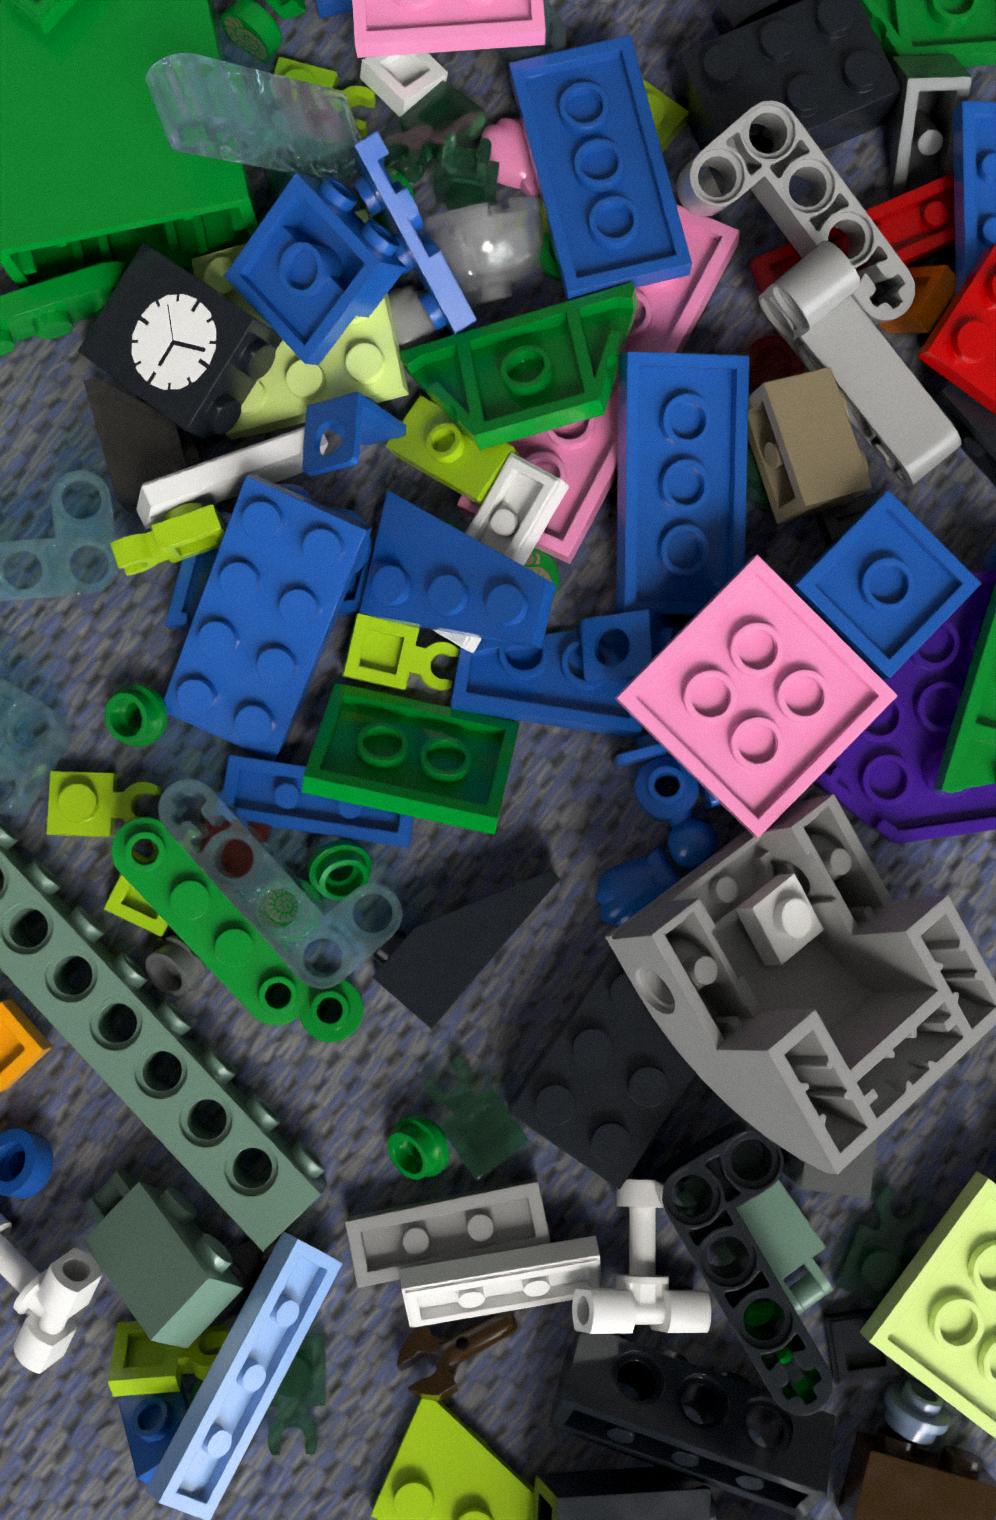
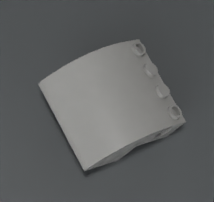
M834 794L793 802L759 838L745 830L605 936L651 1016L675 1049L699 1077L730 1108L768 1139L800 1160L829 1174L838 1175L996 1025V982L949 896L941 895L893 901ZM795 873L824 930L783 965L764 966L735 909L775 876Z

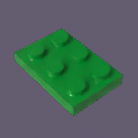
M335 683L303 775L302 793L495 835L520 723Z

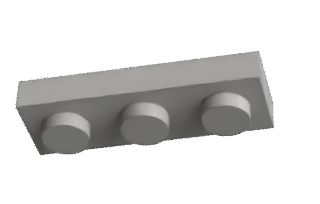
M538 1177L347 1217L345 1221L358 1288L399 1280L400 1269L551 1243Z

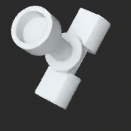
M627 1179L620 1190L616 1188V1206L629 1207V1274H616V1288H575L572 1303L575 1331L589 1334L633 1333L635 1325H650L651 1330L665 1333H708L711 1324V1301L708 1291L669 1289V1276L655 1275L656 1208H663L655 1190L656 1180Z
M0 1213V1274L20 1293L13 1308L19 1314L25 1313L28 1316L23 1323L13 1349L17 1359L24 1367L40 1374L64 1356L77 1329L73 1315L89 1304L102 1277V1270L90 1254L79 1248H73L51 1263L48 1269L40 1273L6 1239L12 1229V1224Z

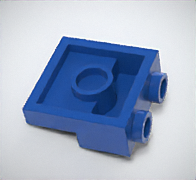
M296 172L224 277L305 364L319 365L355 316L369 318L407 267L394 255V252L400 246L396 237L374 220L369 219L365 224L353 212L352 208L358 199L347 186L330 175H326L322 180Z

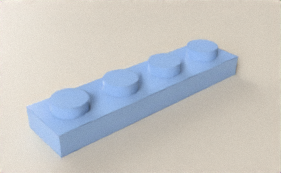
M284 1231L282 1232L145 1490L158 1503L204 1520L212 1518L340 1270L342 1262Z

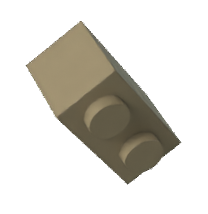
M831 367L763 383L748 396V440L777 524L818 514L823 510L848 503L872 488L868 477L866 456L857 445L847 416V401L843 392L837 387Z

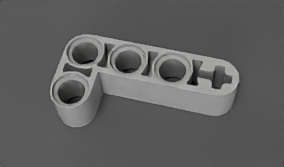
M763 101L753 106L699 152L680 172L677 181L678 197L683 207L691 214L701 217L713 216L751 189L802 258L822 241H828L829 232L832 227L841 229L849 239L850 249L847 257L856 268L865 262L867 263V267L857 271L861 285L851 296L874 325L898 318L905 314L912 305L915 296V282L910 271L801 122L785 104L776 101ZM751 124L763 125L771 132L774 142L772 153L765 154L753 147L749 139ZM700 167H713L721 173L725 185L722 197L709 196L702 190L698 179ZM791 176L801 177L809 183L812 190V199L809 207L800 206L792 199L789 193ZM875 283H879L884 291L877 298L879 305L875 306L869 297L876 291Z
M827 240L822 241L759 295L760 307L771 324L810 372L831 367L837 387L843 392L847 401L849 422L901 483L907 487H912L959 448L962 444L961 438L951 421L851 296L861 285L860 277L853 264L836 245Z

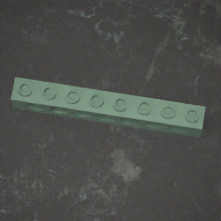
M0 819V869L4 875V885L0 892V969L253 1242L264 1251L323 1193L328 1185L320 1177L326 1170L324 1164L303 1142L298 1141L293 1147L275 1129L281 1122L275 1110L256 1093L249 1099L246 1098L231 1081L237 1074L231 1063L212 1046H209L203 1052L187 1034L192 1028V1023L187 1016L170 1000L165 999L159 1004L146 991L143 985L149 978L144 970L127 954L121 952L115 957L103 945L99 938L105 934V930L100 923L81 906L71 910L55 892L62 887L60 881L38 860L34 859L28 864L12 846L19 839L14 831ZM35 910L40 911L48 922V933L39 945H34L28 940L24 929L26 919ZM78 956L84 958L92 969L91 984L84 992L75 990L70 985L67 977L70 963ZM119 1003L130 1007L137 1018V1027L130 1039L118 1036L111 1027V1013ZM159 1052H170L180 1061L182 1074L177 1085H166L156 1077L154 1061ZM202 1100H214L224 1108L227 1115V1123L222 1132H210L199 1123L197 1109ZM258 1148L264 1151L272 1163L271 1176L261 1180L248 1176L241 1165L243 1150Z

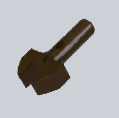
M511 1311L491 1314L449 1339L433 1336L427 1325L409 1334L397 1360L399 1371L402 1372L424 1357H430L435 1360L440 1359L437 1362L435 1372L430 1377L423 1378L408 1387L410 1394L421 1399L442 1401L458 1392L459 1390L454 1378L460 1363L516 1332L518 1328L517 1320Z

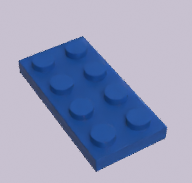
M631 35L509 63V78L566 301L633 282L634 288L690 275L692 261Z
M629 351L619 354L616 614L646 609L659 614H697L745 565L749 356Z
M256 474L246 476L163 700L167 714L270 761L276 762L280 758L289 739L373 527Z

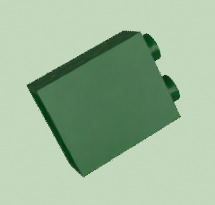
M0 0V264L19 289L99 263L117 261L130 264L143 241L184 268L192 266V258L245 244L249 241L260 225L261 219L214 0H78L47 36Z

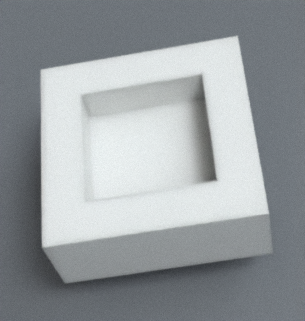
M429 53L366 57L362 60L360 79L400 118H403L445 90L448 71Z
M795 873L775 876L735 909L764 966L783 965L824 930Z

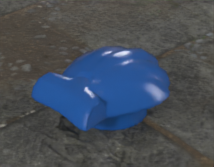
M659 845L649 852L645 858H637L615 865L599 878V888L595 897L596 901L601 905L600 918L603 922L613 924L616 928L682 879L674 870L664 850Z

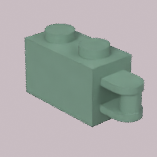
M751 1139L742 1141L734 1148L731 1155L732 1167L738 1172L751 1171L759 1165L762 1155ZM698 1175L682 1177L681 1180L687 1188L676 1196L683 1206L689 1207L702 1199L705 1193L704 1178ZM779 1180L765 1192L736 1208L798 1316L834 1290L813 1259L826 1246ZM724 1236L721 1237L724 1243L714 1251L723 1264L728 1265L737 1258L740 1251V1241L735 1237ZM804 1265L809 1273L788 1287L783 1279Z
M118 1168L104 1186L85 1203L87 1210L98 1225L83 1242L150 1341L188 1349L244 1288L229 1269V1266L233 1263L231 1254L216 1238L206 1233L203 1234L193 1220L198 1214L195 1206L179 1190L168 1187L164 1191L148 1184L137 1182L123 1168Z

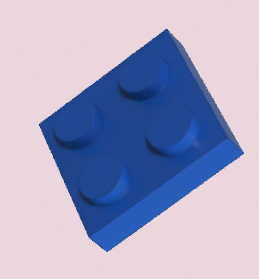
M887 490L881 493L790 588L881 679H889L982 583Z

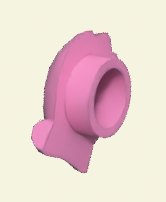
M502 118L497 124L486 126L481 133L482 142L476 149L480 170L493 181L505 186L521 189L534 202L540 195L520 119Z

